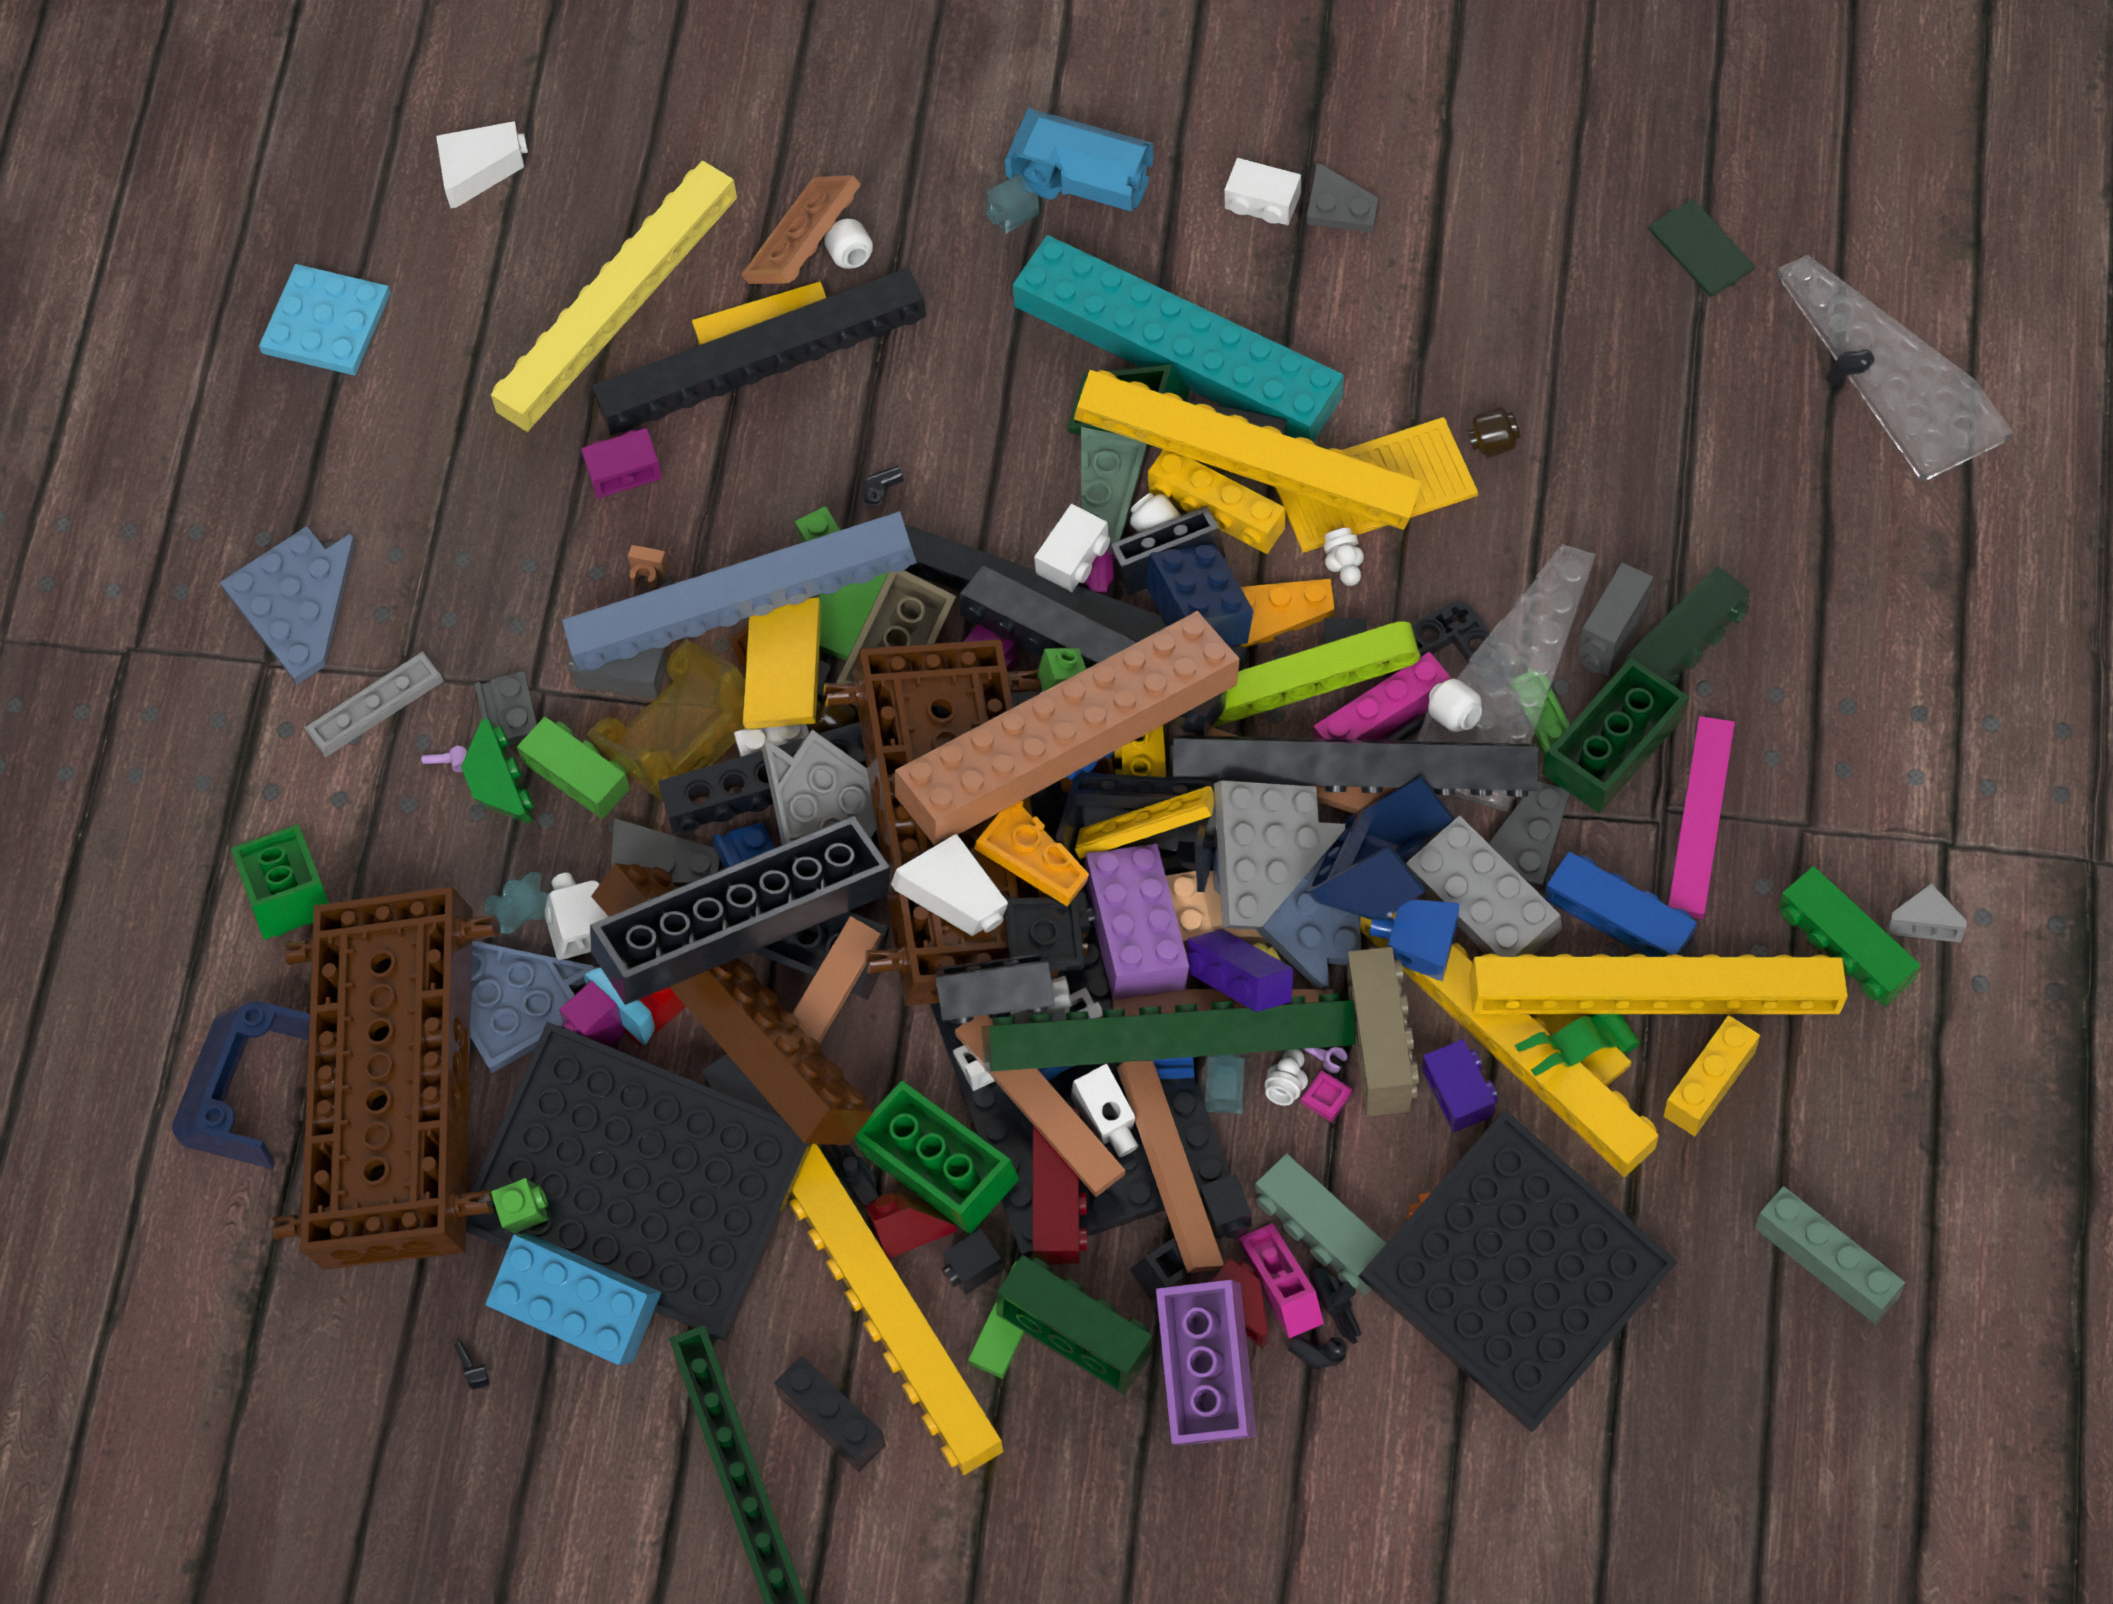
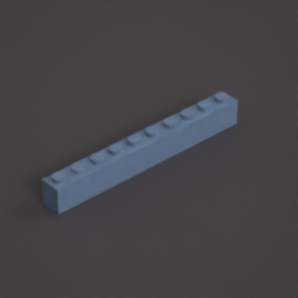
M899 511L563 619L562 622L571 656L580 671L585 669L595 670L613 660L629 659L636 656L638 652L651 648H663L670 645L673 641L685 637H698L707 630L719 626H732L741 619L754 615H766L775 608L788 604L797 605L806 601L807 598L822 593H835L841 587L856 582L866 583L874 579L875 576L884 573L903 571L909 565L916 564L917 562Z

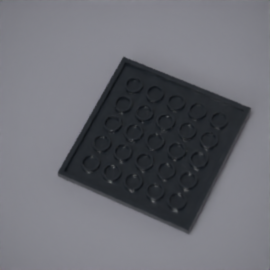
M1504 1110L1357 1277L1530 1432H1533L1678 1262L1508 1111Z

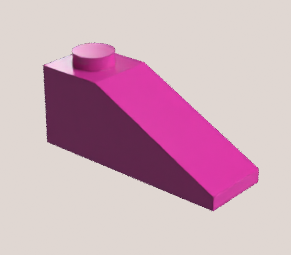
M1272 1223L1238 1237L1251 1267L1258 1274L1257 1278L1260 1279L1261 1288L1288 1338L1324 1324L1316 1291L1274 1224Z

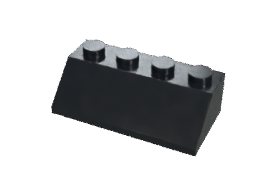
M848 911L757 949L753 953L814 978L850 916L884 935L876 950L886 949L889 928ZM870 962L867 963L850 992L866 1000L869 999L880 973L868 974L867 969Z

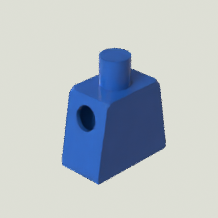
M1411 900L1398 907L1395 918L1389 917L1382 921L1379 918L1372 920L1369 935L1388 939V947L1393 948L1394 960L1401 959L1402 966L1443 981L1459 920L1460 904L1455 902Z

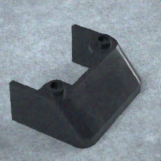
M1102 773L1082 774L1072 782L1057 831L1056 843H1061L1078 862L1084 864L1085 858L1080 859L1075 851L1080 828L1207 786H1211L1214 792V784L1208 780ZM1215 803L1212 816L1119 847L1130 848L1157 844L1159 850H1175L1178 864L1188 870L1196 871L1197 892H1205L1213 861L1216 821Z

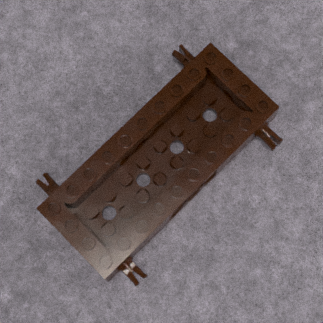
M1001 639L859 649L852 673L853 683L824 684V696H827L826 707L857 704L880 853L890 866L889 892L887 897L896 949L866 950L865 961L870 962L867 972L868 974H873L876 972L898 970L900 972L905 1006L939 1003L936 983L938 967L1008 958L1004 920L990 932L986 933L983 929L971 936L895 891L891 885L896 869L935 846L895 797V770L1012 709L1011 693L1039 692L1040 679H1036L1039 672L1038 669L1007 672ZM938 705L948 709L950 716L944 719L937 718L933 715L931 708ZM1027 797L1022 800L1024 802L1023 808L1032 816L1030 800ZM999 813L958 834L959 837L967 838L972 843L973 848L969 851L1004 898L1047 897L1046 893L974 849L978 838ZM1081 932L1082 944L1086 936L1085 932ZM1084 943L1083 953L1084 956H1086L1088 952V944ZM1051 971L1052 979L1057 978L1059 971Z
M453 886L314 905L313 940L289 941L284 944L290 951L284 953V958L288 965L312 961L302 1214L277 1215L273 1217L272 1220L280 1227L272 1228V1232L276 1240L301 1236V1251L323 1270L466 1253V1216L493 1214L494 1209L488 1204V1202L494 1201L490 1189L467 1193L472 939L498 937L499 933L494 927L499 926V921L496 914L473 917L472 908ZM391 959V966L387 971L376 973V967L380 961ZM388 1026V1036L382 1041H374L375 1032L381 1027ZM387 1095L386 1105L380 1110L373 1111V1101L378 1096ZM378 1165H385L384 1175L379 1180L370 1181L369 1175L373 1168Z

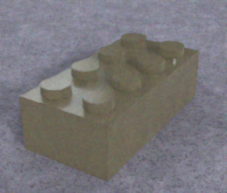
M904 570L889 572L836 683H853L852 673L859 649L934 644L956 596ZM848 704L858 711L857 704Z
M1392 947L1348 952L1346 982L1349 1000H1353L1356 1051L1366 1117L1411 1112V1101L1418 1098L1417 1084H1419L1417 1063L1412 1062L1411 1050L1414 1049L1412 1029L1411 1027L1407 1028L1408 1002L1406 993L1402 994L1401 959L1394 960Z

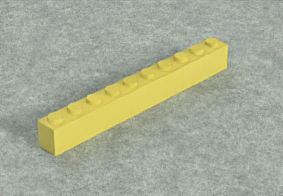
M703 160L695 169L688 171L680 186L665 197L661 207L644 220L641 229L633 238H629L624 242L620 252L614 259L603 265L595 280L590 285L583 287L576 301L560 313L557 322L548 332H543L529 353L518 359L510 374L495 385L491 397L496 412L528 432L737 199L734 179Z

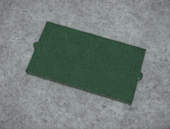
M1691 199L1675 210H1668L1666 216L1649 226L1648 230L1710 298L1728 286H1735L1736 281L1755 270V265L1694 199Z

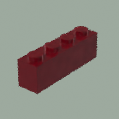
M1072 1108L1073 1111L1079 1116L1078 1108ZM1033 1125V1257L1040 1259L1046 1264H1080V1251H1087V1228H1080V1215H1087V1192H1080V1178Z

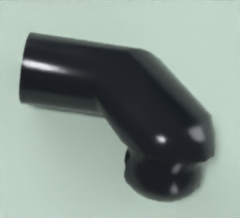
M1868 349L1845 352L1838 357L1826 375V379L1831 385L1839 386L1847 375L1868 371L1871 365L1874 364L1875 357Z
M897 465L874 473L867 478L861 494L865 504L868 506L879 505L888 487L904 482L900 467Z
M1297 1335L1291 1342L1288 1351L1312 1368L1321 1369L1340 1364L1346 1357L1347 1345L1342 1339L1335 1337L1331 1338L1327 1344L1314 1346L1300 1335Z

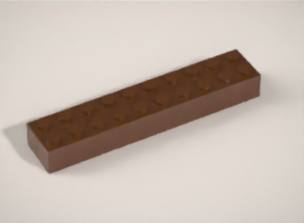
M614 863L591 897L610 917L677 889V887L671 882L672 876L660 867L649 868L641 867L637 864ZM739 958L670 986L671 990L804 1143L849 1145L874 1111L865 1102V1095L858 1088L848 1083L842 1076L843 1070L836 1063L826 1058L820 1051V1044L803 1032L799 1027V1020L781 1007L777 1002V995L769 988L764 987L756 978L755 970Z

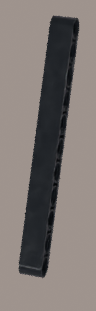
M905 525L917 562L916 564L909 565L904 570L908 573L962 592L984 565L1135 642H1139L1167 627L1162 616L1080 586H1076L1073 592H1070L1037 575L1036 570L914 526ZM1240 644L1229 646L1240 659L1238 671L1243 670L1250 656L1249 652Z

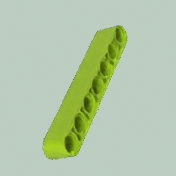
M1409 622L1391 623L1238 671L1237 685L1227 690L1225 710L1212 728L1414 665L1419 661L1420 653L1412 625Z

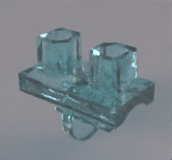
M531 871L522 880L511 879L504 885L501 897L491 895L485 900L486 915L496 914L502 933L511 934L528 919L536 921L545 917L548 895L545 892H540L539 883L542 879L541 873Z

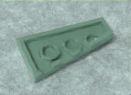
M1081 427V509L1107 522L1110 544L1123 539L1148 450V444L1119 434Z

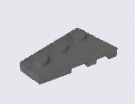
M1538 781L1537 791H1529L1528 796L1522 798L1489 842V845L1533 888L1542 890L1570 793L1561 787Z
M614 818L611 868L614 863L637 864L641 867L649 868L660 867L672 876L671 882L677 888L720 871L721 860L714 847Z

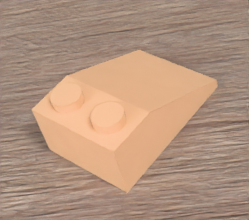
M1196 871L1166 876L1186 956L1188 938L1219 929H1224L1251 945L1260 942L1264 944L1269 943L1256 929L1222 927L1221 895L1214 889L1213 871L1209 873L1205 892H1197Z

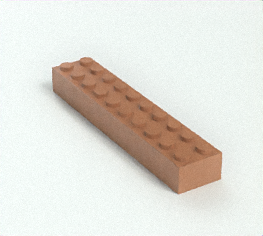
M1196 611L896 769L895 797L936 846L951 836L968 830L1236 686L1240 659L1204 617Z

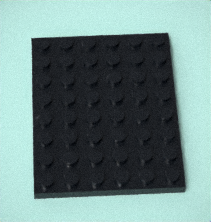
M547 1021L471 1192L487 1189L494 1191L526 1178L542 1187L548 1202L545 1210L549 1220L517 1233H512L502 1227L494 1201L488 1202V1204L494 1209L493 1214L466 1216V1232L505 1249H508L514 1234H532L662 1292L654 1312L692 1328L705 1325L708 1335L726 1342L812 1143H804L786 1121L778 1115Z

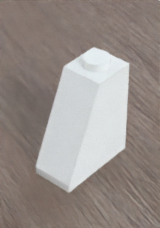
M515 121L436 136L444 188L450 209L462 205L524 167L522 154L528 153L525 135L524 133L518 134Z
M957 834L896 869L891 883L895 891L971 936L983 929L987 933L998 927L1004 920L1003 915L1008 905L1006 899Z

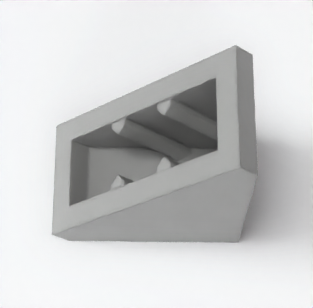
M1931 883L1892 912L1887 927V934L1961 943L1967 927V921Z

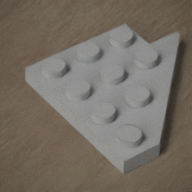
M814 730L807 734L793 757L769 740L764 743L762 752L782 845L853 816L857 819L868 837H872L877 828L867 768Z
M1219 781L1214 783L1223 928L1255 930L1262 927L1344 832L1345 824L1318 822L1316 787Z

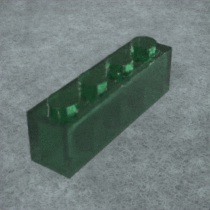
M1716 566L1625 657L1624 664L1632 657L1673 686H1676L1680 679V674L1686 668L1693 669L1701 660L1703 651L1710 644L1712 646L1717 645L1727 631L1726 628L1733 621L1738 623L1744 618L1749 610L1747 604L1750 590L1719 566Z

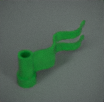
M1590 1014L1592 1017H1581L1552 1035H1547L1545 1032L1534 1034L1516 1044L1515 1047L1518 1052L1537 1045L1550 1044L1554 1050L1561 1052L1553 1053L1531 1069L1534 1076H1538L1559 1064H1564L1566 1068L1574 1066L1592 1053L1604 1048L1611 1049L1617 1047L1625 1055L1636 1049L1641 1042L1622 1014Z

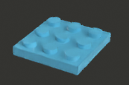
M295 264L260 342L259 348L261 353L356 376L390 297L389 286Z

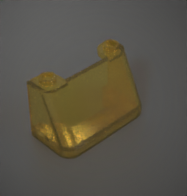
M687 639L673 651L667 662V670L673 683L625 727L618 719L606 717L586 733L597 749L610 760L613 759L620 763L630 777L661 801L663 799L657 781L712 765L736 742L734 732L745 729L743 725L745 680L739 670L730 662Z

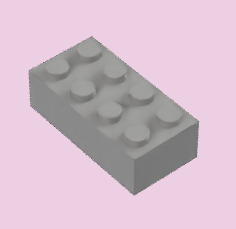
M1460 815L1406 863L1409 870L1425 888L1424 893L1432 901L1460 904L1457 926L1485 954H1496L1500 957H1518L1523 954L1534 955L1562 930L1561 915Z

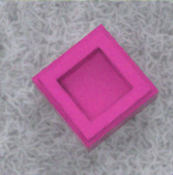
M1321 1070L1302 1096L1301 1104L1333 1122L1352 1095L1353 1089Z

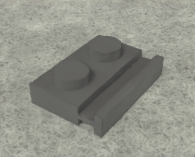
M525 671L490 679L491 682L480 684V682L475 683L482 719L489 718L497 727L501 725L510 745L521 743L537 725Z

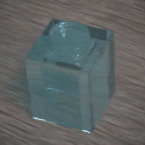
M1020 173L986 192V214L989 220L994 225L999 224L1005 233L1040 215L1038 195Z
M1233 1054L1207 1057L1205 1108L1207 1112L1243 1114L1245 1058H1238Z

